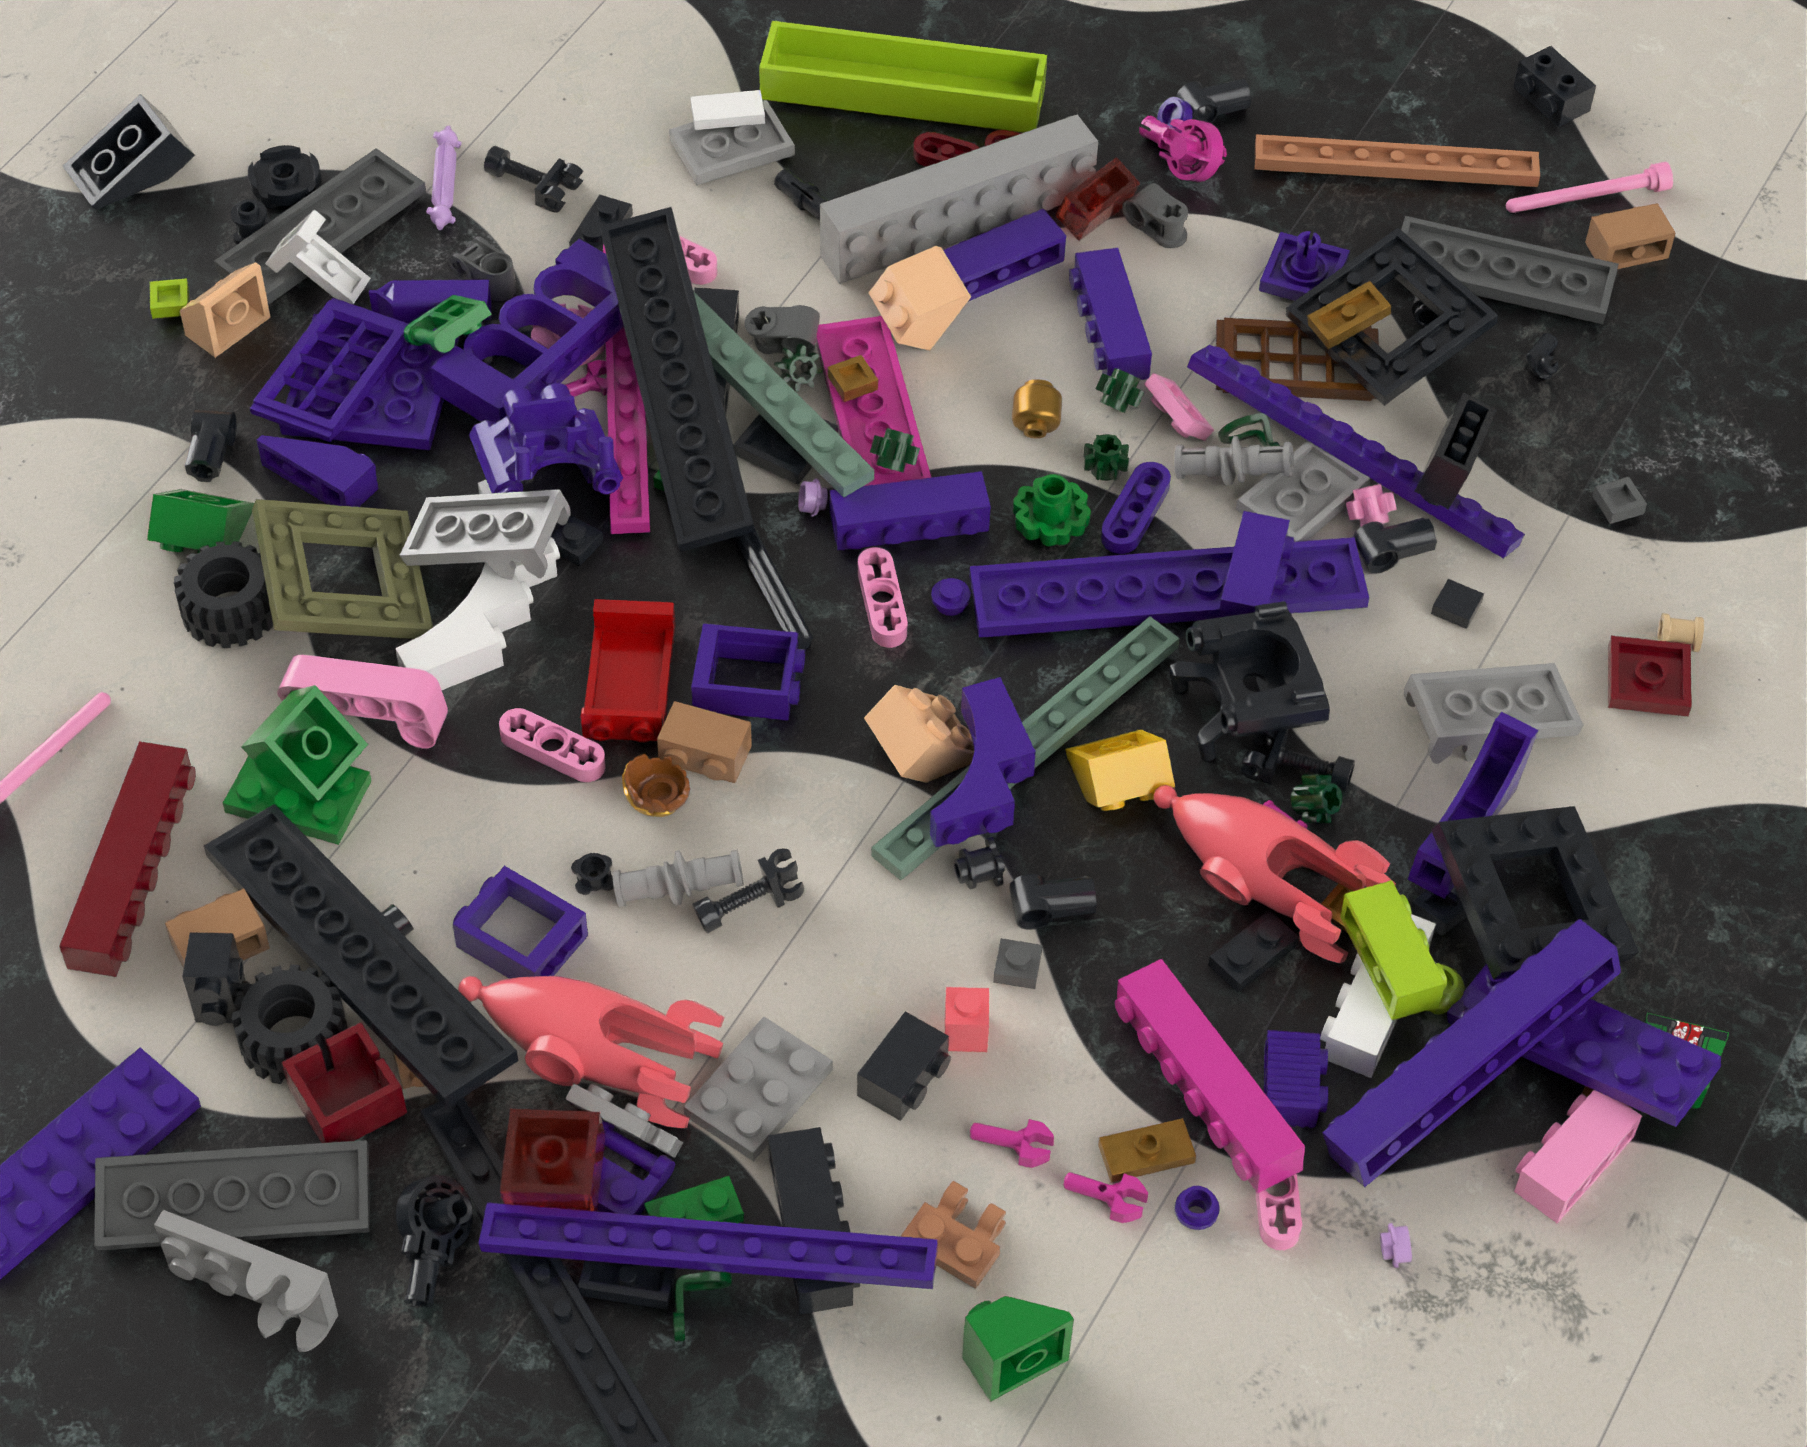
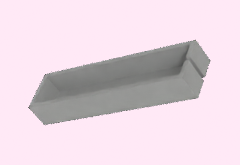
M1078 114L821 203L820 256L839 284L886 268L934 246L942 248L955 244L1040 209L1050 210L1073 200L1084 198L1094 193L1096 170L1093 166L1097 162L1098 140Z

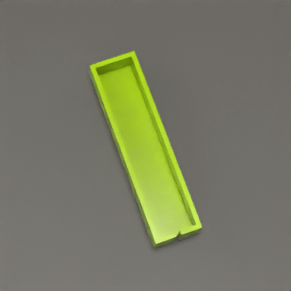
M772 21L759 67L760 91L763 100L1025 133L1036 129L1038 125L1046 83L1047 55Z

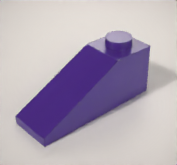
M264 435L257 439L261 464L327 505L360 507L379 489L376 467L372 460L364 454H357L346 446Z

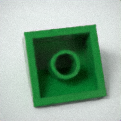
M185 489L155 493L152 499L147 540L159 542L160 549L183 552L185 547L196 549L197 554L200 553V548L208 545L209 548L217 546L216 542L225 541V545H231L233 541H240L252 514L254 503Z
M313 685L291 691L241 748L268 777L317 802L369 744L319 688Z
M1003 1296L994 1302L989 1300L983 1301L974 1306L968 1315L965 1316L962 1358L991 1402L1069 1360L1074 1318L1069 1311L1009 1296Z

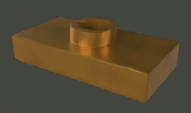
M1183 1118L1099 1137L1098 1141L1111 1183L1121 1181L1124 1174L1138 1177L1194 1164L1196 1161V1153Z

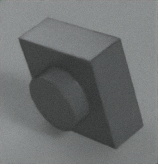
M1630 477L1598 485L1594 488L1592 497L1610 524L1645 513L1647 503Z
M1001 938L993 983L1035 989L1042 955V945Z

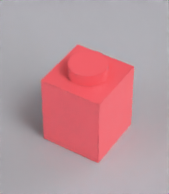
M946 987L944 1033L949 1036L948 1051L987 1052L989 988Z

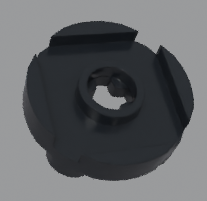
M282 145L269 148L260 153V160L254 166L252 161L248 167V179L254 196L259 198L266 208L273 209L278 206L295 205L318 189L321 184V171L319 162L312 153L308 156L301 153L300 147ZM288 173L289 177L281 178V174Z

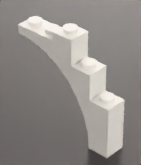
M487 480L478 483L479 494H492ZM550 537L543 553L546 557L548 568L542 578H537L528 572L522 563L514 561L516 565L515 574L512 580H509L497 574L485 562L482 573L468 596L446 619L422 636L396 648L398 666L420 669L432 674L439 682L441 690L504 666L502 649L506 648V642L502 632L531 621L529 604L533 603V596L529 587L557 577L556 560L560 559V553L554 539Z

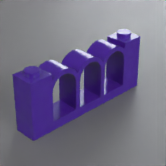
M578 239L568 249L561 251L555 259L556 265L546 268L536 277L533 287L534 294H523L508 300L500 309L499 324L481 326L465 339L464 350L455 346L451 351L435 361L431 367L434 393L481 422L485 420L498 422L507 416L502 400L504 395L512 389H528L534 400H540V394L545 387L554 383H561L624 327L607 255L581 239ZM563 295L575 296L595 308L584 318H581L552 301V299ZM528 325H539L561 338L548 349L517 331V329ZM502 355L512 358L527 368L513 380L482 360L486 357Z

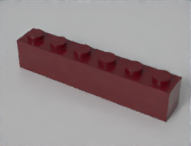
M139 741L59 945L67 969L117 977L121 963L129 959L132 949L131 937L135 926L139 927L143 922L145 899L148 891L153 892L156 887L159 862L161 857L165 858L169 853L171 830L174 823L178 824L180 822L184 807L183 798L186 791L192 790L195 783L196 769L194 766H191L187 749Z

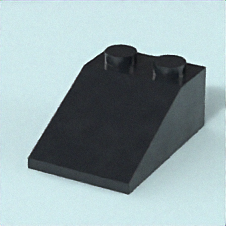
M140 94L71 157L63 167L91 206L97 210L169 180L195 154L169 120Z

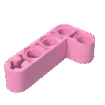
M296 655L292 658L277 691L279 698L283 701L291 691L316 685L342 715L396 721L402 738L410 745L418 748H431L435 745L448 713V707L437 679L424 670L310 655Z

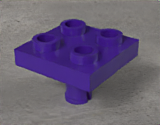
M1311 231L1302 232L1299 236L1280 232L1260 279L1259 291L1296 301L1345 266L1349 259L1350 250L1321 243V238L1317 233H1314L1312 240H1309Z

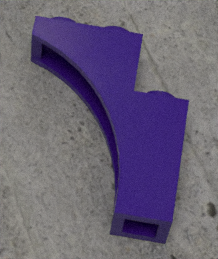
M1000 677L962 688L961 713L972 738L974 755L969 770L958 788L942 804L931 810L930 836L935 848L946 844H959L967 838L987 832L996 833L1013 825L1015 800L1007 783H1019L1027 777L1034 776L1036 751Z
M1501 712L1495 719L1466 779L1439 822L1498 815L1517 790L1539 730ZM1431 832L1418 849L1407 880L1445 899L1453 889L1454 884Z

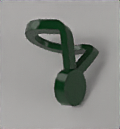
M1256 413L1233 420L1218 432V437L1222 443L1231 444L1233 436H1229L1230 433L1243 426L1260 422L1264 432L1255 429L1234 436H1238L1239 441L1256 436L1264 447L1280 446L1278 442L1273 441L1269 419L1264 413Z
M701 1272L682 1275L678 1278L674 1294L676 1312H673L674 1342L685 1341L683 1291L715 1290L728 1287L732 1284V1275L730 1273Z

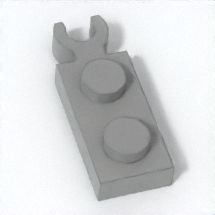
M590 1083L587 1090L573 1084L565 1099L575 1107L612 1124L615 1128L649 1146L655 1147L673 1158L676 1157L683 1142L670 1133L647 1122L651 1116L649 1113L631 1103H627L624 1109L611 1103L614 1095Z

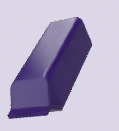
M393 280L378 290H369L373 312L408 324L452 295L484 301L490 313L492 308L489 280ZM491 315L484 320H491Z

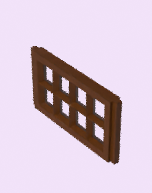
M1224 317V320L1216 321V347L1227 351L1229 356L1236 361L1261 362V376L1273 383L1286 386L1291 391V394L1296 397L1372 401V399H1376L1360 383L1335 382L1334 366L1340 365L1326 352L1325 355L1302 354V339L1311 338L1292 321ZM1369 326L1362 330L1379 345L1378 328ZM1237 335L1261 336V352L1237 351ZM1269 337L1293 338V354L1269 352ZM1270 363L1293 364V380L1270 379ZM1302 364L1326 366V382L1302 380ZM1216 385V390H1223V393H1229Z

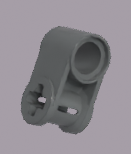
M1151 183L1123 203L1122 210L1127 221L1133 227L1140 229L1150 236L1159 245L1165 248H1178L1186 242L1187 230L1184 227V222L1188 217V208L1184 203L1165 192L1159 185Z
M475 237L471 241L470 247L460 254L454 253L448 258L450 269L459 280H489L491 300L505 301L512 298L516 293L517 287L512 258L492 246L484 238Z
M795 305L792 307L762 306L748 313L745 319V328L754 337L758 350L764 354L783 353V348L796 352L798 344L806 346V354H809L815 348L820 313L812 307L805 305Z

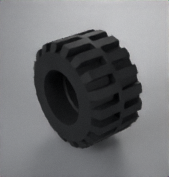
M225 541L216 542L217 546L211 548L208 545L200 548V553H191L186 557L187 564H180L177 569L178 576L174 578V591L187 632L191 631L192 637L197 641L204 639L206 645L214 647L218 643L221 644L222 648H231V644L239 643L240 647L247 645V640L253 638L255 641L263 637V630L270 631L273 627L261 555L257 552V548L252 545L243 547L242 542L233 541L231 545H225ZM227 592H238L228 597H217Z
M290 964L289 970H282L281 966L273 967V973L265 975L261 972L256 975V982L254 984L247 982L241 989L243 997H236L235 1012H232V1022L241 1055H243L249 1069L254 1068L256 1075L262 1079L270 1075L272 1083L282 1084L283 1080L286 1079L282 1062L318 1044L322 1051L326 1071L328 1072L332 1066L326 1039L348 1028L340 993L335 986L331 987L328 977L325 974L319 977L318 971L314 968L308 967L306 971H301L300 965ZM302 1016L311 1019L304 1027L293 1032L278 1033L271 1030L276 1023L288 1017Z

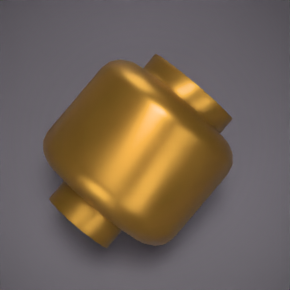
M1033 379L1025 382L1023 386L1016 390L1013 397L1012 421L1014 426L1030 438H1043L1046 436V433L1056 430L1061 422V393L1054 388L1052 383L1046 380Z

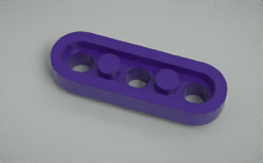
M1144 462L1134 469L1102 524L1101 542L1107 550L1117 554H1125L1136 549L1169 492L1171 474L1164 465L1157 462Z

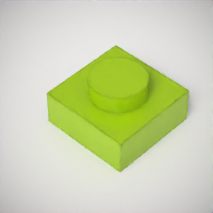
M187 278L150 282V310L152 318L181 316L180 310L189 303Z

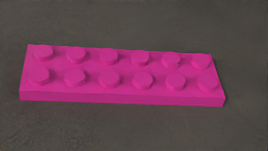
M876 316L820 324L816 337V347L836 424L838 425L839 435L874 469V480L864 486L931 478L891 331L883 317ZM862 355L878 379V390L844 402L828 378V366ZM886 428L913 435L912 446L920 448L916 465L906 463L904 473L876 465L878 455L870 453L874 435L884 437Z

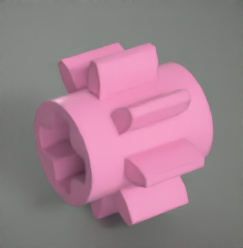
M1381 484L1353 490L1355 500L1346 502L1349 520L1359 519L1361 527L1370 522L1377 521L1382 524L1390 522L1388 512L1397 510L1393 492L1383 493Z

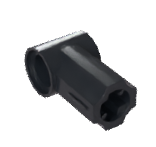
M1244 78L1210 87H1205L1201 82H1190L1184 85L1176 95V97L1187 101L1191 105L1192 120L1213 123L1218 115L1250 108L1252 100L1249 85Z
M194 410L191 419L192 441L185 469L186 473L196 478L197 481L211 482L213 478L219 477L227 446H233L236 438L237 419L234 412Z
M1419 518L1385 527L1381 522H1370L1360 527L1353 535L1358 552L1366 567L1371 573L1375 574L1388 571L1398 563L1399 559L1433 551L1437 543L1434 526L1429 518Z
M1026 874L1015 878L1009 885L1016 922L1022 929L1034 930L1048 925L1053 918L1096 913V890L1093 878L1091 879L1090 876L1045 881V878L1041 875Z

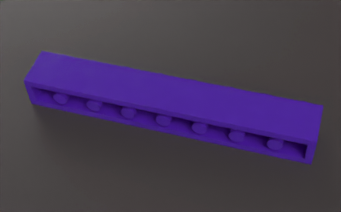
M1581 919L1568 929L1558 932L1548 946L1537 955L1528 957L1519 970L1507 980L1497 983L1491 989L1489 995L1473 1008L1463 1011L1454 1024L1442 1034L1433 1036L1427 1042L1425 1048L1413 1058L1399 1064L1389 1078L1377 1088L1368 1090L1362 1096L1359 1103L1344 1115L1334 1118L1328 1128L1322 1132L1329 1156L1361 1185L1366 1187L1621 973L1617 947Z

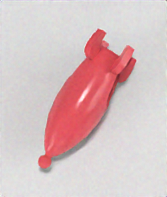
M1168 785L1160 786L1155 790V804L1159 808H1171L1173 810L1176 824L1184 839L1204 864L1200 869V874L1211 887L1238 904L1248 905L1253 899L1282 915L1292 918L1296 926L1300 928V941L1308 951L1336 963L1345 962L1348 952L1335 944L1339 939L1341 929L1331 924L1332 911L1282 878L1294 868L1306 867L1353 891L1365 888V886L1370 887L1391 881L1384 874L1390 863L1379 852L1358 840L1344 842L1335 850L1320 837L1270 807L1247 798L1215 793H1196L1178 797L1176 790Z
M468 976L462 979L458 987V991L468 1001L472 1002L477 999L482 1001L483 1007L497 1026L527 1052L525 1055L526 1064L541 1078L562 1086L577 1085L583 1078L612 1088L639 1093L637 1107L651 1115L648 1121L668 1127L687 1128L690 1117L667 1107L664 1099L685 1103L689 1098L691 1087L675 1081L676 1071L617 1044L631 1043L693 1059L694 1052L718 1058L723 1047V1043L719 1040L690 1029L689 1026L692 1022L721 1027L725 1018L712 1008L693 1000L676 1001L669 1007L667 1014H664L645 1003L591 982L560 976L518 977L501 980L489 986H483L477 977Z

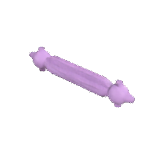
M446 126L440 132L435 131L433 134V138L437 139L438 144L435 152L431 199L434 207H428L426 213L430 215L431 221L438 230H442L448 223L454 224L456 219L452 216L450 208L453 205L457 156L454 148H460L461 142L458 141L456 133L452 131L450 126Z

